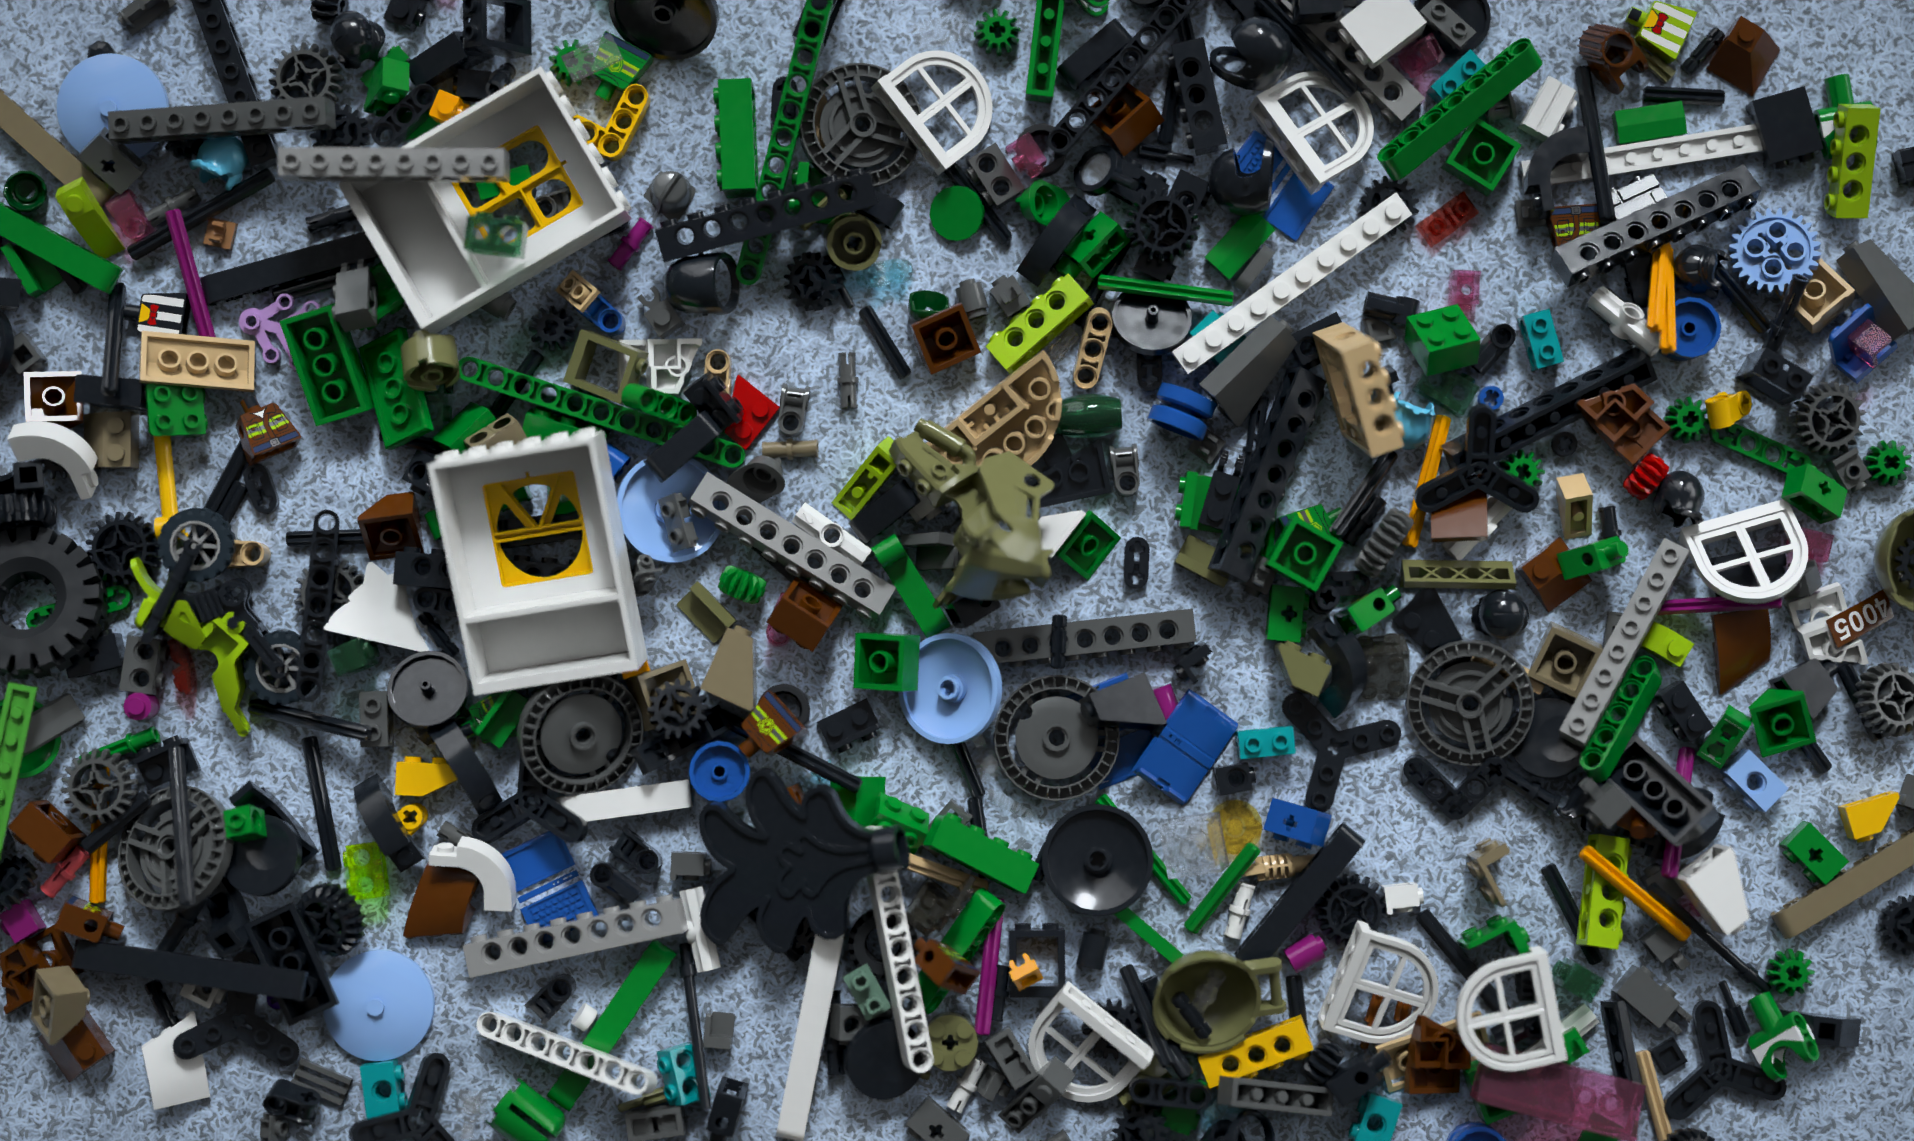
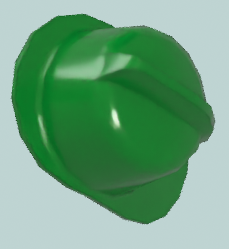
M1038 179L1030 187L1026 188L1020 197L1015 199V203L1020 205L1021 213L1027 221L1047 226L1062 206L1070 200V197L1060 187Z

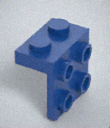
M1868 303L1862 308H1857L1843 325L1835 327L1828 338L1832 364L1856 384L1898 348L1897 342L1893 341L1890 343L1884 332L1876 327L1874 310Z

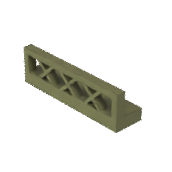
M1402 559L1399 586L1406 588L1515 589L1516 579L1512 561Z

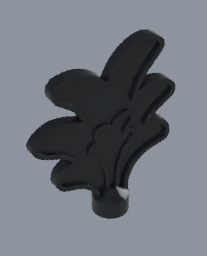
M763 767L752 774L745 790V805L754 827L742 821L726 804L721 802H712L704 806L699 814L700 834L705 847L718 863L727 868V871L713 882L704 897L700 911V925L704 934L713 943L721 945L730 940L745 918L755 908L759 907L756 919L758 933L764 944L775 953H784L793 947L805 917L808 919L811 930L817 936L825 940H836L847 931L849 899L852 891L863 878L877 873H890L908 869L910 850L905 831L900 825L877 829L861 826L846 813L836 791L825 783L810 788L803 795L799 805L790 795L778 774L771 768Z

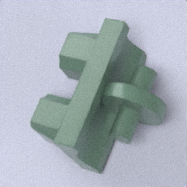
M867 963L843 976L867 1021L891 1008Z

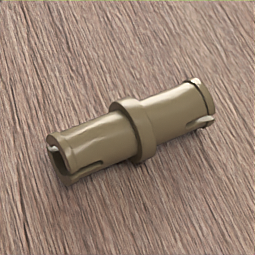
M788 438L786 441L781 442L764 441L762 442V455L771 458H787L788 460H794V457H818V440L793 441V438Z

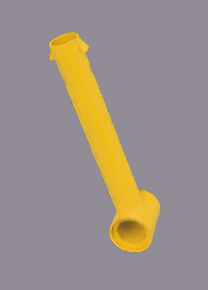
M153 436L162 517H156L154 520V531L157 540L161 534L162 526L166 524L171 516L178 513L171 436ZM184 528L180 533L188 537V533H185Z

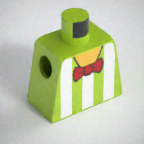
M1653 1L1646 12L1632 6L1625 18V22L1638 27L1634 40L1652 54H1657L1667 64H1671L1676 60L1697 12Z

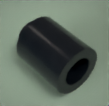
M1090 927L1089 932L1083 931L1076 961L1077 965L1103 970L1110 937L1105 936V930Z

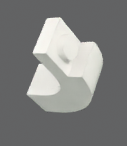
M33 421L13 426L7 440L18 462L37 458L52 460L67 470L81 500L92 498L96 486H98V476L93 470L98 458L91 446L81 436L68 428L49 422Z
M464 836L461 837L457 846L451 843H440L433 846L429 854V866L460 867L471 871L477 876L483 886L484 910L512 912L516 903L515 877L506 859L495 848L478 839Z

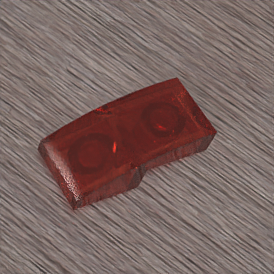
M1463 191L1419 222L1415 227L1432 248L1478 215L1479 211Z
M172 638L167 641L170 647L168 653L176 664L180 663L181 665L172 671L175 676L173 682L181 693L185 692L186 695H193L197 692V674L188 646Z

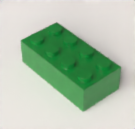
M751 78L718 79V88H713L714 104H716V109L719 110V115L714 116L715 132L720 137V142L715 144L716 159L721 164V170H717L716 173L717 186L720 191L724 192L726 198L754 197L759 184L755 87Z
M335 303L279 321L316 426L374 408L369 385L350 331L344 332L341 324L333 318L332 306H335Z

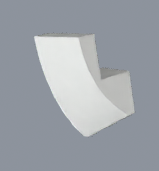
M702 338L617 340L649 353L646 375H641V377L646 378V387L666 394L679 393L684 383V378L692 366L697 350L702 344ZM617 351L619 390L630 356Z
M1838 582L1819 588L1811 596L1785 600L1798 638L1809 659H1827L1841 663L1842 661L1856 662L1861 665L1869 664L1863 641L1859 637L1837 648L1826 623V620L1848 609L1842 587ZM1810 609V622L1800 625L1796 610ZM1818 612L1827 615L1814 620V616Z
M194 1011L188 1012L186 1017L172 1028L169 1026L158 1037L152 1038L141 1046L154 1110L210 1097L203 1054L193 1059L184 1060L177 1057L173 1051V1041L176 1036L197 1026Z

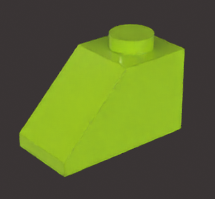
M1654 621L1640 648L1671 667H1681L1694 643L1670 628Z

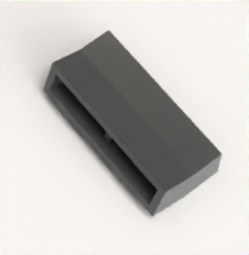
M70 693L61 695L33 712L23 758L84 722L86 717Z

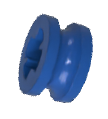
M1496 386L1483 388L1478 394V404H1486L1484 402V399L1487 397L1485 392L1490 391V394L1495 392L1497 398L1494 400L1495 405L1491 406V403L1487 405L1493 410L1498 409L1504 401L1503 392Z

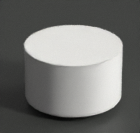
M586 1003L582 1004L574 1015L571 1024L583 1032L586 1031L595 1020L597 1010Z

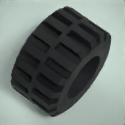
M872 909L867 911L866 914L861 915L853 925L849 935L848 950L856 968L867 963L874 977L881 980L886 978L883 960L873 957L867 948V938L876 929ZM894 914L889 915L886 919L887 927L892 928L896 923ZM907 919L915 958L917 951L914 949V944L918 938L917 932L914 929L913 923ZM901 944L899 946L897 953L894 956L898 955L901 952ZM905 969L900 970L897 975L904 973Z

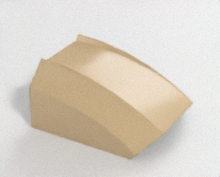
M1821 258L1814 260L1819 264L1817 270H1811L1813 273L1812 279H1809V284L1806 286L1794 315L1812 334L1820 332L1843 311H1846L1855 298V290ZM1787 287L1784 288V291H1783V295H1782V296H1780V295L1778 294L1777 289H1773V290H1774L1775 293L1778 295V297L1782 300L1783 297H1784V295H1785V293H1786Z

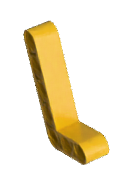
M632 84L628 86L606 128L578 114L573 119L575 121L579 118L586 130L592 129L595 131L593 139L587 141L588 144L593 142L603 158L609 161H618L625 155L650 106V96L642 85ZM635 93L644 95L642 103L637 105L632 104L630 99ZM623 117H628L632 120L631 125L626 129L618 127V122ZM612 141L619 143V149L615 153L606 152L608 143Z

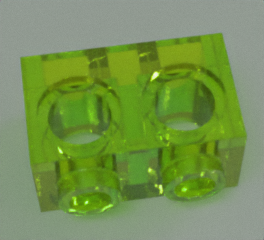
M371 841L347 845L346 851H343V863L345 868L348 867L350 878L346 880V888L349 889V895H356L355 901L390 895L386 857L377 843ZM361 849L366 850L370 855V860L367 864H362L358 859V853ZM364 877H369L373 881V889L370 892L362 888L361 882Z

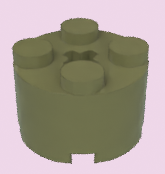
M845 213L837 216L828 224L824 231V247L832 261L838 266L847 270L860 271L868 268L877 260L882 238L876 225L868 218L858 213ZM850 236L859 238L855 241L857 246L854 248L846 245L849 242L848 238Z
M418 330L413 333L412 338L408 339L401 346L404 380L408 381L409 387L420 391L437 390V385L445 384V388L459 380L458 352L453 335L434 334L427 330Z
M943 1012L933 1017L927 1024L933 1053L932 1065L945 1071H955L969 1065L978 1048V1036L973 1023L967 1017L957 1012ZM948 1035H953V1039L957 1040L958 1043H953V1047H947V1043L942 1042V1040H946Z

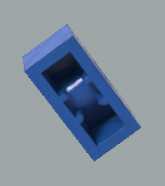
M1272 798L1264 830L1273 832L1272 838L1288 842L1289 838L1296 839L1295 845L1311 849L1312 845L1323 847L1332 815Z

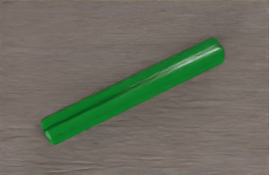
M1248 842L1185 921L1184 926L1187 930L1196 934L1207 922L1261 851L1255 844Z

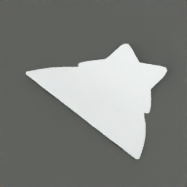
M369 562L366 566L363 584L348 597L350 602L340 607L331 616L329 623L327 622L324 626L325 630L419 652L429 651L413 618L406 586L393 584L394 573L387 575L373 562Z

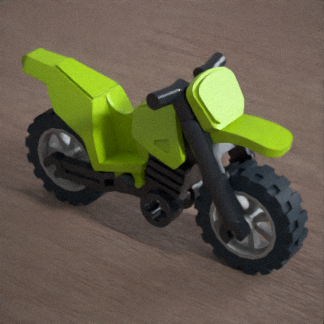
M207 508L182 510L171 516L166 524L162 526L161 534L157 540V544H159L158 555L163 560L162 564L171 571L168 574L169 578L163 589L157 586L150 578L139 557L130 560L131 569L138 583L149 596L144 598L134 624L138 629L143 630L141 640L144 643H150L154 636H163L167 633L194 650H208L214 653L218 659V668L213 673L212 679L223 713H226L238 735L245 737L251 732V726L240 707L247 687L246 680L249 683L248 687L250 690L254 691L259 699L269 701L270 704L288 705L301 700L296 693V681L290 674L291 671H297L298 666H291L290 662L297 655L299 656L301 635L290 630H277L270 633L262 620L249 606V598L253 590L250 582L244 578L232 579L222 586L220 585L201 593H190L184 590L188 582H204L222 574L233 560V554L236 551L234 542L236 538L235 534L232 533L229 522L225 521L219 513ZM191 525L193 539L180 532L185 527ZM197 525L209 528L201 537L198 536ZM213 532L217 544H210L205 539ZM178 537L185 541L183 548L177 550ZM208 548L217 549L212 560H210L205 552ZM201 557L206 562V564L197 565ZM238 587L241 592L238 596L234 597L231 592L234 588ZM282 647L289 648L294 652L288 657ZM247 652L246 659H244L243 665V656ZM314 653L307 654L303 660L305 667L309 669L316 668L320 663L319 656ZM263 661L270 670L262 671ZM271 674L276 678L275 684L272 685L265 676ZM283 677H286L292 685L289 687H279ZM305 681L300 688L302 695H308L316 684L312 681Z

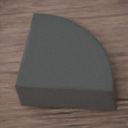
M1375 318L1363 319L1367 337H1370L1374 342L1377 341L1380 344L1397 339L1393 329L1384 322L1378 321Z

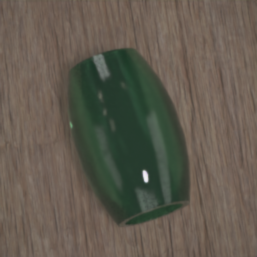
M1080 394L1062 399V413L1056 429L1057 434L1073 438H1096L1122 429V410L1119 398L1102 394Z

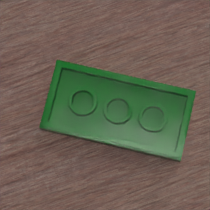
M399 327L359 347L382 438L387 450H393L434 430L424 391L409 387L408 381L404 380L401 346L409 339L407 329Z

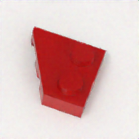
M738 375L732 397H736L740 401L744 414L739 423L736 424L734 422L725 429L724 433L747 450L780 407Z

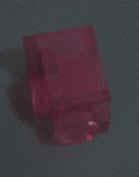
M1432 32L1404 48L1398 55L1401 69L1408 73L1411 79L1438 65L1445 57V53ZM1417 51L1421 53L1423 58L1418 56Z
M1029 132L1005 147L1007 156L1013 153L1014 157L1011 160L1019 172L1024 170L1031 179L1045 170L1043 166L1046 165L1047 159Z
M1453 270L1449 273L1448 306L1458 304L1463 312L1472 311V307L1479 305L1481 271ZM1462 286H1468L1470 288L1469 295H1464L1462 293Z
M1801 527L1807 541L1808 559L1813 560L1814 556H1816V562H1828L1834 535Z

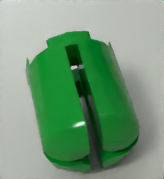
M518 1078L517 1081L521 1084L514 1092L509 1090L493 1109L497 1113L491 1122L484 1121L486 1125L493 1128L508 1141H549L508 1109V1107L512 1104L554 1137H558L565 1126V1115L555 1105L527 1085L526 1082Z

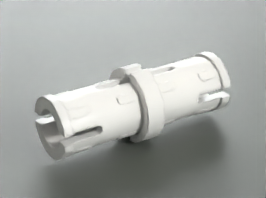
M1242 881L1238 882L1233 905L1230 904L1229 911L1231 912L1224 935L1241 939L1246 918L1251 913L1249 907L1256 886Z
M974 1056L962 1077H958L956 1081L958 1085L946 1104L952 1110L956 1109L958 1113L963 1112L972 1092H976L978 1088L976 1084L988 1065L981 1059L978 1060Z

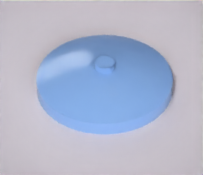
M120 54L95 55L77 64L65 77L57 97L59 125L68 142L79 153L104 127L109 130V111L169 107L166 90L158 76L142 62ZM160 142L124 145L139 158H142L149 154ZM113 160L106 162L107 164H115Z
M691 459L661 483L645 465L644 460H642L624 476L616 496L625 540L640 555L647 554L655 562L675 564L689 561L701 555L715 542L720 534V530L714 526L715 523L706 517L705 519L697 517L691 512V508L688 507L691 516L684 518L685 523L693 521L698 537L696 541L697 546L673 553L658 499L673 493H682L683 497H686L688 504L707 472L712 474L703 464L695 459ZM722 501L712 502L715 509L719 511L725 510V504Z
M957 633L933 635L920 642L918 690L898 691L899 701L909 724L926 739L941 744L967 742L982 734L996 717L1002 698L1001 674L992 654L974 638Z
M390 950L366 951L345 961L330 978L331 985L340 1003L324 1010V1018L334 1040L348 1053L364 1060L387 1061L411 1051L427 1034L435 1012L434 992L425 972L409 957Z

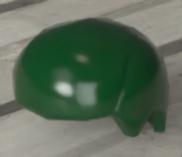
M18 171L6 180L3 194L9 206L19 212L30 213L38 210L44 204L47 196V185L41 176L32 171ZM35 189L34 196L29 199H26L30 195V193Z
M919 290L912 292L909 296L908 312L911 319L915 322L949 308V298L939 292Z

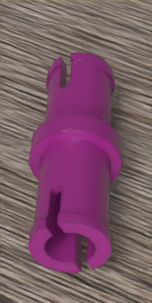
M639 217L637 223L627 236H622L620 239L621 244L612 256L608 258L607 262L617 270L622 271V268L632 255L640 251L641 248L639 246L654 227Z

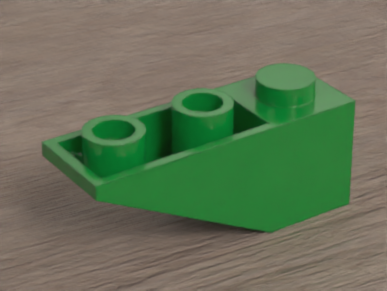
M536 406L535 409L531 408L526 413L522 428L527 438L540 436L541 441L551 437V434L568 432V436H572L578 430L595 427L596 431L604 430L605 438L610 434V430L604 429V426L588 422V424L579 422L578 418L567 414L558 416L552 414L550 409Z

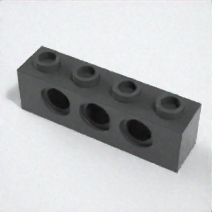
M1219 1076L1217 1104L1332 1117L1334 1095L1327 1087Z

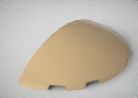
M1043 350L1019 367L944 427L966 440L965 443L975 452L976 466H980L987 457L1008 451L1031 466L1044 454L1051 444L1061 419L1062 398L1056 369L1046 352ZM926 442L927 445L952 464H963L959 456L956 455L954 457L932 443Z

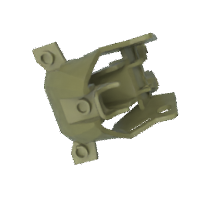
M920 418L914 428V432L904 438L899 436L894 439L889 452L897 464L899 473L910 478L921 496H926L934 508L954 501L958 505L961 525L953 537V544L963 558L955 569L953 578L936 598L932 606L935 609L944 603L948 606L959 595L979 600H1005L1024 596L1030 593V586L1025 579L1043 589L1051 574L1048 557L1054 551L1052 549L1042 550L1039 506L1040 497L1052 491L1054 483L1010 451L987 457L980 466H976L975 452L965 443L966 440L931 420L926 421ZM923 439L954 457L956 455L959 456L963 464H952L923 442ZM1033 477L1037 479L1039 486L1030 487L1026 485L1024 478ZM1028 498L1032 499L1031 518L1026 517ZM1001 520L1011 532L1002 530L999 521Z

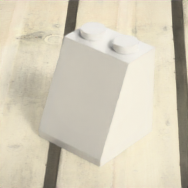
M1365 0L1339 20L1338 28L1340 30L1338 34L1346 44L1351 43L1357 50L1355 55L1364 66L1368 64L1373 69L1419 38L1427 22L1409 0Z
M1715 844L1678 872V877L1674 881L1712 931L1724 935H1735L1745 927L1744 922L1750 918L1735 852L1731 847Z

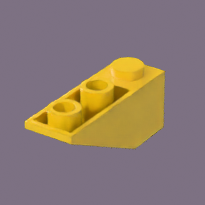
M405 756L404 761L396 762L395 795L426 796L458 781L443 757H432V762H421L420 756Z

